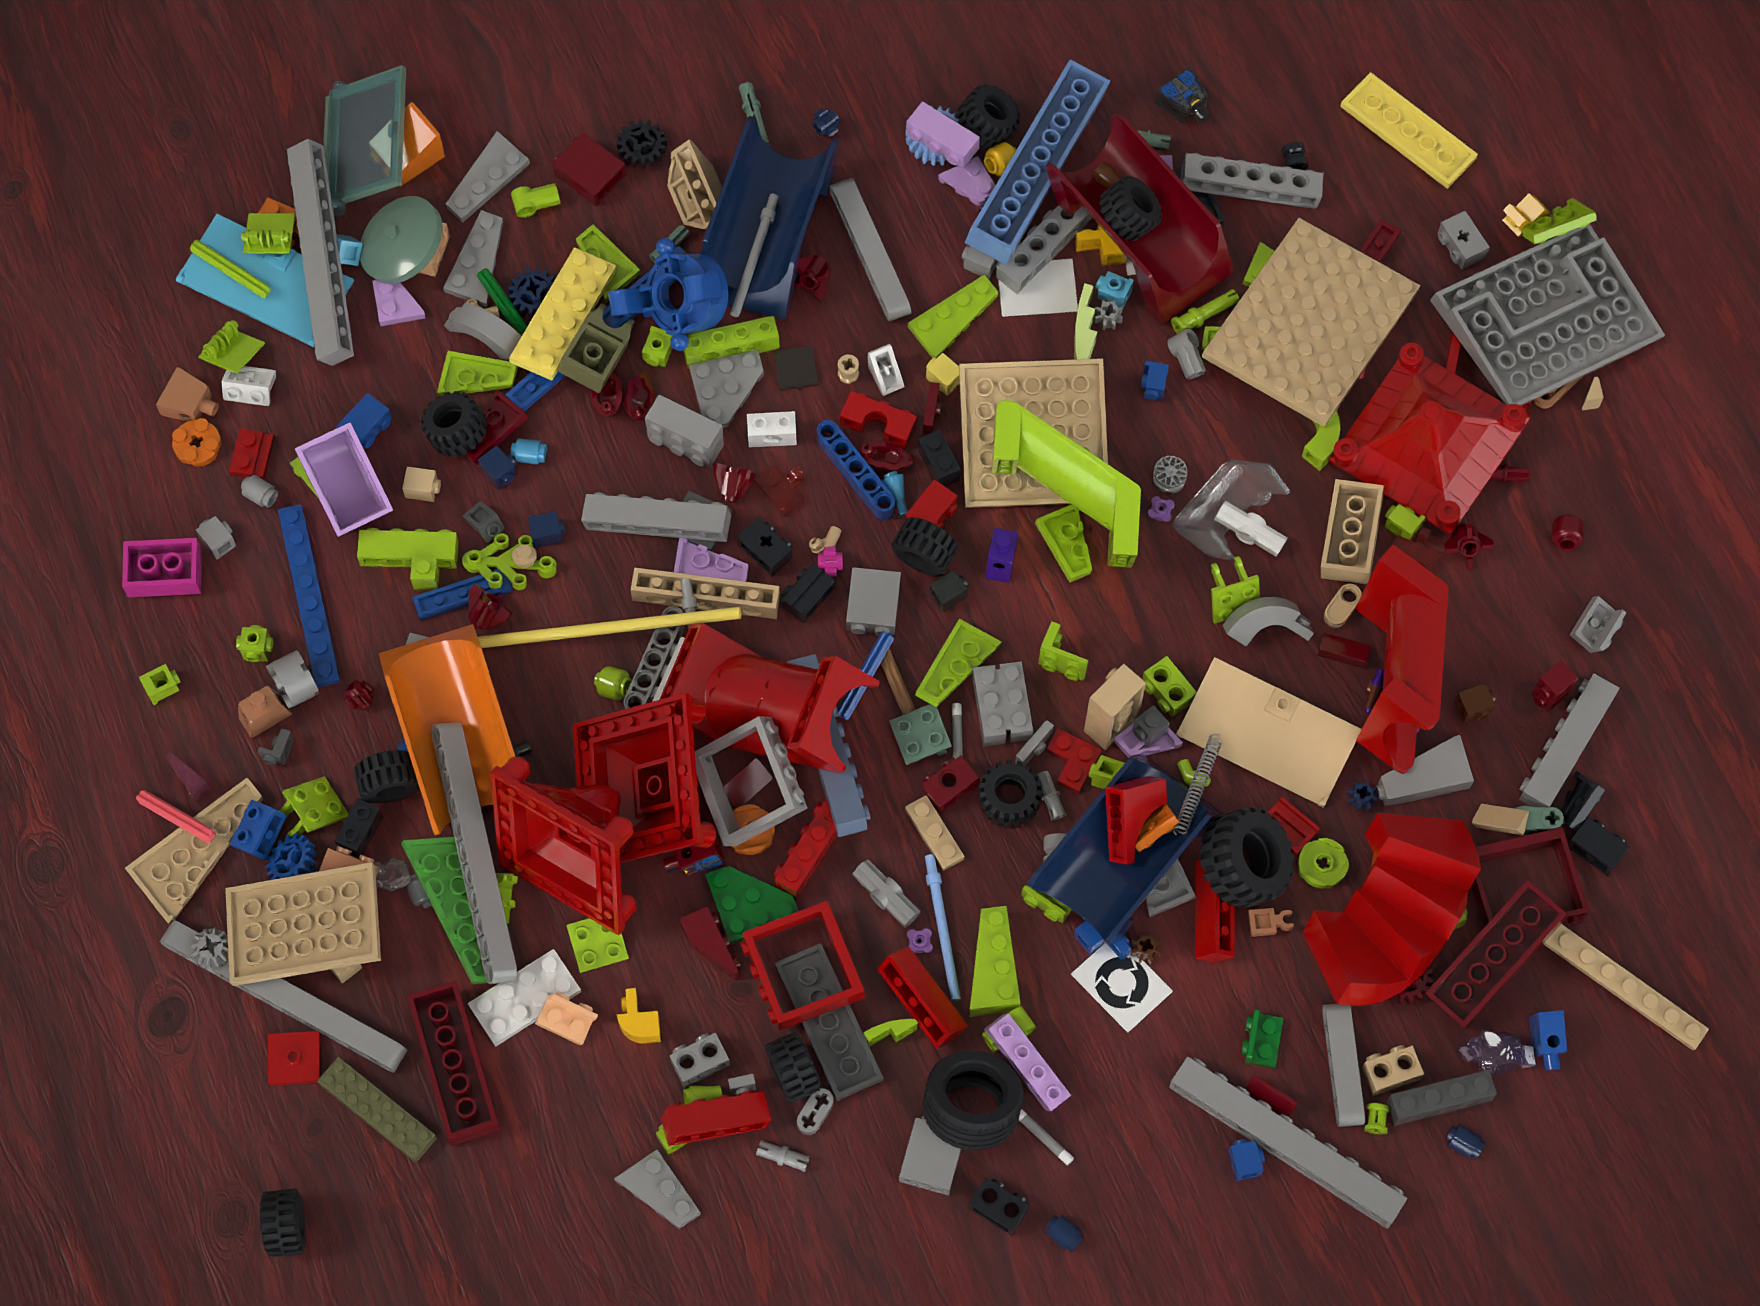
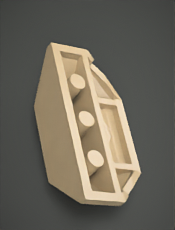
M688 140L671 152L672 162L669 169L667 186L683 224L707 230L721 193L722 185L711 162L691 140Z

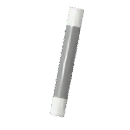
M960 703L952 704L953 757L955 759L960 755L963 757L962 704Z
M1021 1109L1019 1121L1068 1166L1074 1160V1157Z

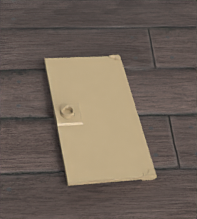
M1214 657L1180 728L1177 730L1176 736L1205 748L1209 736L1219 734V737H1211L1218 738L1222 742L1221 748L1217 753L1218 756L1324 808L1362 729Z

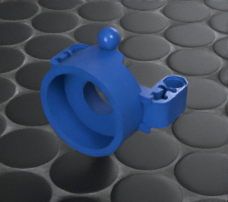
M664 237L656 243L657 253L661 256L655 259L656 264L649 273L647 283L640 284V288L608 292L612 316L640 313L644 314V318L652 316L656 324L666 331V334L672 335L670 339L671 347L676 351H683L689 345V339L685 334L710 330L720 322L728 304V285L721 267L715 260L703 253H673L675 247L673 241ZM675 279L681 283L684 290V300L679 309L673 307L669 298V287Z

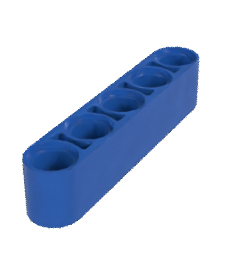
M830 420L822 421L817 427V442L821 449L874 516L879 520L891 519L895 513V499L891 492L837 424ZM830 432L833 435L831 437H824L822 434ZM839 450H845L847 453L844 455H839L836 452ZM852 468L861 469L858 473H853L850 470ZM868 485L875 487V489L872 491H868L864 488ZM882 503H886L889 505V507L886 509H882L879 507V505Z

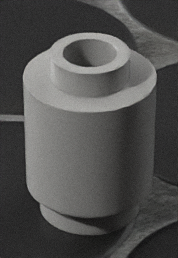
M256 475L246 477L241 484L242 495L261 507H271L278 497V491L275 490V487Z

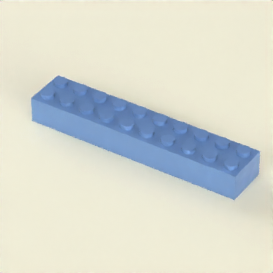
M1071 59L1069 60L970 228L965 241L966 244L1005 265L1008 263L1051 188L1045 165L1050 162L1061 171L1104 97L1110 80Z

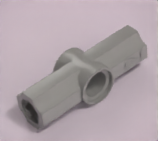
M868 859L863 861L853 872V877L870 893L872 900L881 909H886L904 928L916 920L920 910L903 894L900 886L892 878H886Z

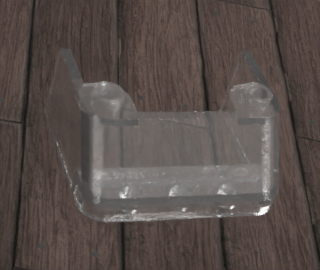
M1230 460L1218 469L1175 518L1173 527L1181 536L1209 557L1232 560L1234 556L1227 548L1228 541L1223 537L1229 528L1214 520L1223 503L1227 501L1245 512L1250 505L1262 506L1268 503L1273 493L1288 495L1291 491L1271 464Z

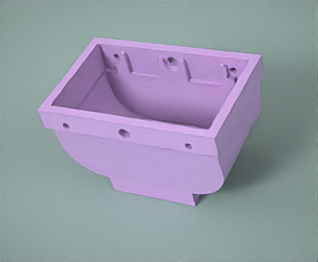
M347 423L295 448L299 460L337 537L393 511L351 423Z

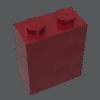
M584 132L578 138L572 139L568 148L563 153H559L552 163L554 175L595 206L626 176L625 163Z

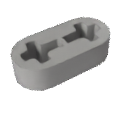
M821 1088L819 1092L812 1094L797 1118V1127L802 1134H815L831 1111L833 1095L829 1090ZM827 1096L826 1101L829 1104H822L819 1110H816L815 1108L818 1104L816 1098ZM812 1113L815 1114L813 1118L814 1127L809 1125L807 1128H804L803 1118L808 1120Z

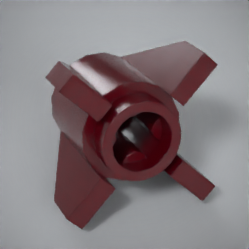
M819 255L799 258L797 271L800 274L796 276L794 288L802 285L806 289H814L813 293L818 300H822L826 295L827 278L830 275L828 261Z
M715 463L713 475L718 490L717 494L722 495L721 500L735 503L736 499H741L752 485L755 473H752L749 469Z
M1471 523L1459 525L1444 544L1445 553L1459 552L1465 556L1468 570L1473 569L1472 557L1478 554L1480 548L1482 550L1494 549L1493 539L1478 532Z
M475 583L469 591L468 618L470 623L475 628L482 630L507 621L513 612L504 605L500 607L506 596L504 594L496 596L489 592H485L483 595L485 590Z

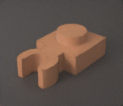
M1274 908L1249 910L1248 918L1251 937L1276 935V928L1284 931L1292 930L1294 924H1286L1283 921L1284 917L1292 916V911L1283 910L1279 915H1275Z

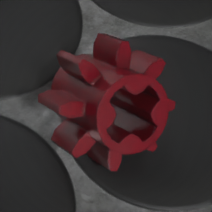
M355 680L345 688L344 693L347 697L344 699V702L354 710L357 707L360 710H364L374 701V697L371 694L375 689L364 680L361 683L359 680Z

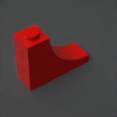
M1146 776L1105 787L1109 861L1126 865L1135 863L1136 842L1143 824L1153 811L1167 804L1166 779Z

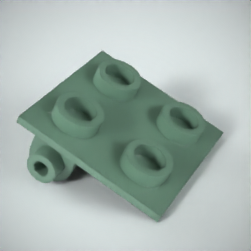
M932 704L889 721L906 765L935 753L938 756H942L947 753V748L952 747L938 709Z

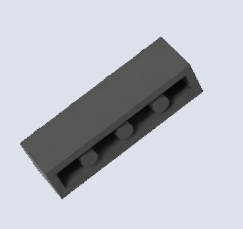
M1486 1070L1391 1094L1387 1100V1105L1390 1107L1394 1126L1491 1102L1497 1095L1490 1071Z

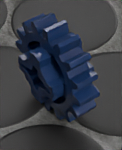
M538 267L535 268L534 272L526 268V274L524 275L518 272V280L512 278V286L508 287L509 300L513 303L515 309L518 310L520 308L522 316L529 312L530 318H533L534 313L538 310L555 281L554 275L548 277V270L539 273ZM532 288H534L537 297L532 294Z

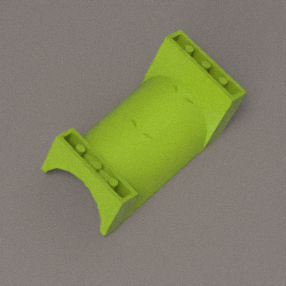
M1009 400L1000 401L997 405L994 425L992 473L1016 475L1017 467L1055 494L1109 529L1107 566L1132 568L1138 554L1140 486L1018 403Z

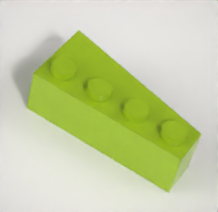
M1006 906L981 909L969 1017L1008 1013L1020 1006Z

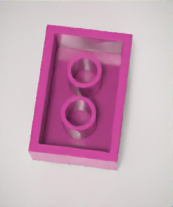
M197 538L123 541L122 587L128 597L201 594L202 548Z

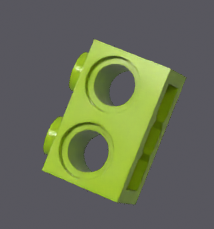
M1168 656L1143 673L1142 680L1146 682V692L1156 697L1158 700L1157 704L1164 713L1168 712L1171 717H1174L1192 704L1197 692ZM1161 675L1166 681L1158 682L1154 677ZM1177 694L1181 697V700L1174 701L1169 695Z

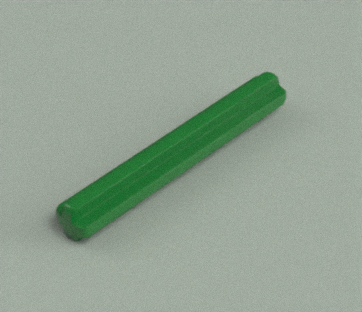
M487 268L481 270L477 274L479 281L511 327L522 336L528 327L491 272Z

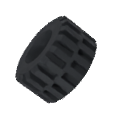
M984 84L974 88L957 109V118L959 119L958 124L980 137L979 146L983 145L984 148H990V146L993 147L1005 142L1017 129L1020 123V111L1017 110L1016 102H1013L1012 97L1007 95L1003 89H998L994 85L990 87L989 84Z
M1126 175L1100 196L1101 201L1099 204L1106 222L1120 237L1123 236L1126 240H1139L1161 222L1162 209L1159 201L1148 185L1139 178Z
M454 391L452 394L446 392L444 396H437L434 402L431 401L428 404L429 407L424 409V416L420 420L422 423L421 430L439 454L443 453L447 457L450 455L458 457L460 453L462 455L467 454L468 450L475 449V445L481 443L483 440L481 436L486 434L485 427H487L485 416L473 398L464 392L461 394L459 391Z
M909 517L905 520L891 543L892 550L905 564L923 574L936 577L943 576L958 551L957 543L945 530L930 521L916 517Z
M390 750L376 753L363 759L354 767L360 798L368 803L381 804L398 801L420 789L408 751Z
M1006 760L1004 765L1001 761L997 762L996 768L989 767L987 774L984 773L982 776L978 797L980 809L982 812L985 811V817L988 820L992 818L993 824L997 826L999 822L1003 823V828H1008L1009 824H1013V828H1017L1020 822L1025 825L1029 822V818H1034L1036 810L1039 809L1042 793L1041 782L1038 781L1036 772L1031 773V767L1028 765L1025 768L1022 767V762L1017 761V764H1012V760ZM1011 784L1019 787L1025 797L1018 803L1007 804L999 800L995 792L999 787Z
M796 1032L766 1044V1054L783 1095L790 1103L820 1091V1081L803 1040Z
M296 1188L266 1191L262 1194L260 1200V1229L263 1246L269 1257L302 1254L306 1243L305 1214L301 1195Z

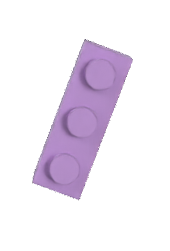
M923 101L906 121V133L912 140L925 144L930 151L946 157L947 161L953 165L964 168L979 149V136Z

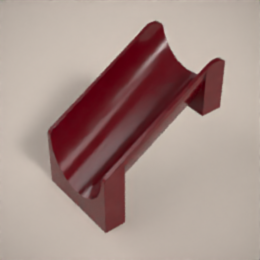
M1116 113L1112 117L1111 132L1107 143L1098 157L1088 166L1075 172H1061L1050 162L1045 165L1057 205L1070 214L1083 207L1133 263L1148 314L1160 323L1165 324L1234 272L1219 221L1132 126L1128 119L1120 113ZM1103 161L1106 164L1110 163L1121 177L1130 175L1139 178L1148 185L1159 201L1162 209L1161 222L1139 240L1131 241L1124 239L1123 236L1120 237L1110 228V225L1102 215L1099 204L1101 201L1100 196L1108 188L1095 182L1092 174Z

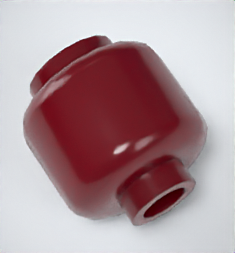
M1570 514L1556 518L1552 523L1553 544L1564 551H1571L1580 546L1583 542V522L1581 519Z

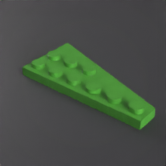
M455 838L404 840L401 844L471 983H488L483 969Z

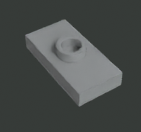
M1047 720L1041 725L1016 755V764L1017 761L1022 762V767H1025L1034 755L1039 756L1046 747L1045 742L1053 734L1054 725Z

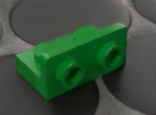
M1254 1009L1252 1016H1247L1245 1030L1250 1032L1248 1040H1243L1241 1055H1246L1244 1062L1246 1064L1275 1069L1283 1018L1261 1014L1259 1009Z

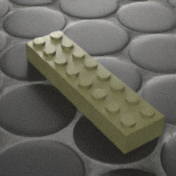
M339 1057L317 1081L322 1088L415 1163L437 1139L434 1133Z

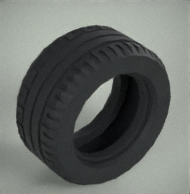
M966 1050L956 1052L941 1059L929 1073L922 1102L924 1119L937 1137L953 1147L975 1151L990 1149L1005 1142L1017 1127L1023 1103V1086L1016 1072L999 1057L982 1051ZM958 1087L980 1088L991 1094L999 1107L987 1114L966 1113L956 1108L949 1101L947 1093Z

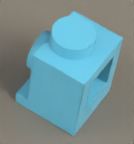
M1108 271L1105 277L1101 275L1096 284V289H1099L1097 298L1105 302L1115 300L1117 307L1124 308L1133 290L1134 279L1130 278L1128 280Z

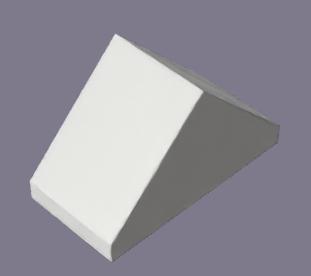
M890 344L868 352V369L883 396L905 387Z

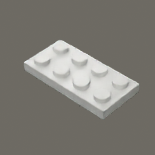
M552 949L519 970L515 981L497 984L469 1002L468 1006L496 1047L534 1023L547 996L559 992L569 996L571 999L581 993V989L556 951Z

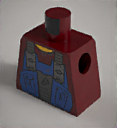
M716 839L712 846L708 848L689 846L674 850V856L663 859L668 873L681 869L686 876H692L726 865L719 842Z

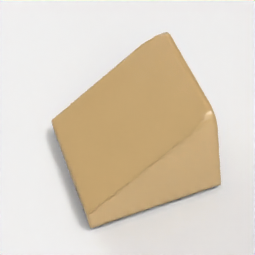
M1594 377L1582 410L1599 408L1604 398L1598 377Z

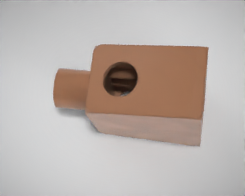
M178 367L175 369L156 403L160 415L183 421L197 420L203 413L215 416L219 408L218 403L210 400L212 394L209 387Z
M265 686L259 691L252 693L238 704L239 720L251 739L292 715L279 693L270 686Z

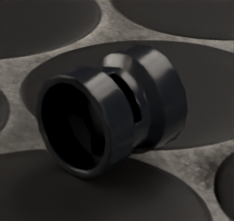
M1291 142L1282 147V155L1286 159L1285 167L1298 170H1306L1309 164L1307 158L1304 157L1305 147L1303 143Z

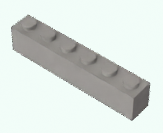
M596 492L594 494H586L581 521L586 530L727 542L731 514L728 506L719 502L702 504L695 500L678 502L672 498L655 500L648 496L631 498L624 494L608 496L605 493Z
M1593 674L1590 680L1584 679L1578 689V692L1582 693L1578 700L1573 698L1566 710L1570 713L1566 720L1561 718L1555 728V731L1558 732L1556 738L1550 737L1543 750L1547 753L1543 759L1537 758L1531 768L1535 772L1531 779L1526 777L1519 790L1523 793L1519 800L1532 807L1551 806L1620 689L1619 687L1596 674Z

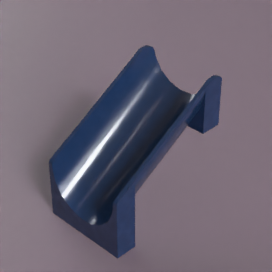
M749 116L747 118L717 204L704 235L701 253L711 257L718 263L726 277L728 285L727 305L733 306L761 223L760 215L762 209L766 208L770 194H776L779 196L775 208L776 215L773 223L769 225L742 309L768 316L774 315L775 318L785 320L791 309L802 242L819 194L826 196L830 189L829 186L832 185L839 145L838 138H833L827 150L816 157L801 160L788 158L772 150L762 139L755 117Z
M1145 755L1130 757L1106 786L1109 787L1146 776L1166 779L1167 805L1176 818L1179 816L1189 787ZM1104 789L1043 864L1035 871L1027 885L1032 889L1039 890L1057 899L1091 924L1101 935L1103 941L1110 946L1121 941L1135 921L1131 918L1132 914L1193 839L1202 836L1206 832L1207 825L1214 818L1223 815V812L1201 797L1198 806H1196L1195 814H1193L1192 822H1190L1191 825L1189 826L1188 833L1181 834L1175 829L1177 833L1175 835L1172 829L1155 840L1151 847L1142 850L1140 853L1135 848V863L1126 865L1109 861L1106 792Z

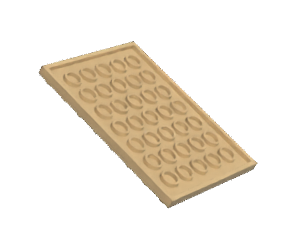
M1298 218L1203 351L1202 358L1325 427L1418 293L1421 285Z

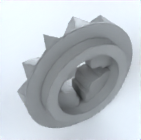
M215 927L213 929H203L201 933L195 935V939L191 944V955L196 963L205 968H215L224 964L229 959L228 935ZM208 939L213 944H218V946L214 947L215 956L209 950L204 951L208 947Z

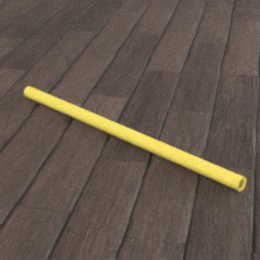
M740 607L478 636L481 648L736 620L741 619Z

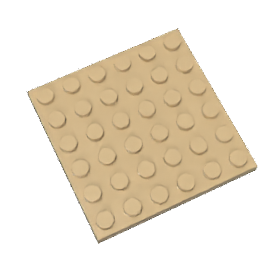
M1103 359L959 364L965 508L1070 504L1018 467L1016 475L992 473L996 409L998 403L1003 400L1018 403L1108 464Z

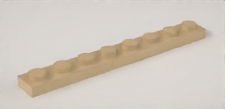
M1561 924L1544 943L1549 949L1691 1050H1696L1708 1032L1709 1028Z

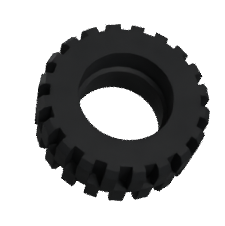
M1245 807L1214 818L1207 825L1206 832L1203 833L1201 838L1203 844L1199 847V854L1202 855L1200 865L1201 868H1204L1205 880L1210 882V888L1214 893L1219 894L1218 897L1235 907H1250L1281 896L1291 881L1290 876L1293 875L1294 871L1292 866L1294 854L1291 853L1290 848L1292 844L1286 837V830L1279 826L1280 822L1275 817H1270V813L1256 807ZM1242 843L1250 855L1251 870L1244 860Z

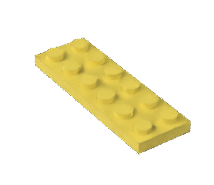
M1371 72L1341 102V108L1447 189L1477 159L1478 154Z
M574 247L509 357L510 363L553 381L558 372L562 356L582 323L593 312L617 270L616 265Z

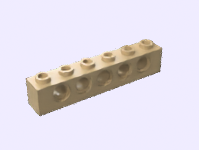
M634 568L631 585L632 601L682 607L681 599H683L680 580L690 578L693 597H696L697 608L695 609L714 610L740 607L741 615L777 619L780 586Z

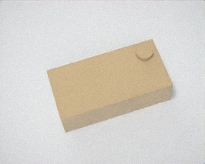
M1335 479L1321 562V578L1359 584L1368 583L1371 577L1383 503L1384 485Z
M1125 664L1119 669L1113 668L1106 676L1107 681L1089 699L1084 732L1104 750H1107L1113 743L1114 738L1139 717L1146 682Z

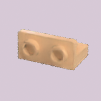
M556 992V994L546 997L535 1024L578 1045H582L592 1022L597 1019L598 1014L592 1012V1007L583 1003L577 1005L570 1002L569 996Z

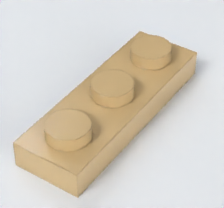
M927 795L905 807L906 813L931 853L935 855V860L942 871L964 860L965 856Z

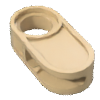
M1346 584L1339 589L1324 613V621L1329 627L1339 628L1346 623L1362 595L1359 587L1354 584ZM1347 591L1353 592L1356 595V600L1353 602L1346 601L1343 598V593Z

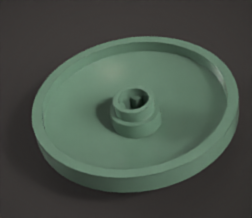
M417 196L401 197L385 205L370 220L362 235L361 242L363 246L360 262L363 269L375 280L385 284L400 283L418 274L433 258L440 244L442 220L439 212L427 200Z

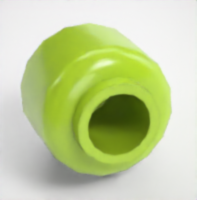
M612 666L604 667L601 672L596 674L594 679V685L598 694L616 701L622 700L626 696L632 682L627 671Z

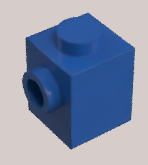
M1241 1139L1233 1142L1228 1153L1235 1180L1240 1181L1261 1176L1263 1172L1262 1163L1265 1162L1262 1148L1257 1147L1256 1140L1249 1142L1248 1139Z

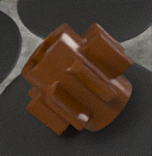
M1140 932L1139 940L1131 941V946L1136 949H1133L1130 955H1136L1139 958L1138 964H1141L1142 961H1148L1149 964H1152L1153 955L1159 957L1161 954L1159 950L1155 949L1160 946L1161 941H1155L1152 938L1153 933H1150L1149 936H1143ZM1148 945L1149 949L1146 952L1142 951V948Z

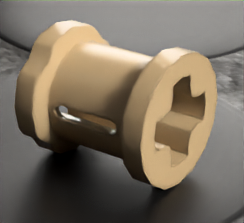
M844 355L838 360V376L843 383L850 384L859 377V362L855 356Z

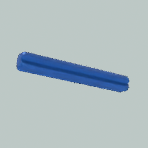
M881 632L861 667V671L873 677L894 640L890 633ZM859 686L847 692L838 708L839 717L845 720L850 718L867 687Z

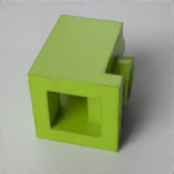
M651 326L649 336L642 350L643 360L651 366L659 365L665 367L673 349L670 344L672 335L666 334V331Z
M1400 504L1397 507L1393 505L1385 515L1387 521L1384 527L1406 543H1409L1422 527L1425 516L1421 514L1418 518L1412 509L1403 507Z
M166 664L139 677L153 705L180 691L177 684L181 683L175 670L169 671Z
M1101 755L1097 764L1093 763L1090 768L1089 777L1092 778L1091 785L1105 789L1125 762Z

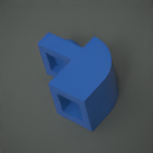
M1084 921L1075 929L1074 937L1089 954H1092L1105 943L1101 935L1087 921ZM1125 935L1121 941L1109 946L1121 961L1130 955L1131 943Z

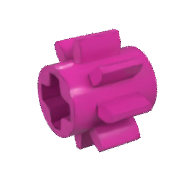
M835 546L824 547V553H818V568L825 571L830 577H837V570H843L842 552H836Z

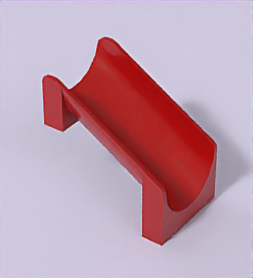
M1393 544L1379 559L1355 607L1356 611L1387 633L1383 691L1356 741L1398 773L1405 774L1414 764L1417 727L1429 730L1435 726L1440 718L1449 588L1444 581Z
M697 623L691 624L660 699L682 693H690L692 698L702 700L706 706L705 717L698 724L692 723L693 735L708 743L717 740L758 716L772 717L775 726H778L781 742L787 749L789 762L840 774L844 773L846 766L839 759L832 746L830 734L832 713L839 699L849 690L859 686L878 688L880 681L837 656L823 657L818 669L764 658L706 624ZM758 731L727 747L767 756Z

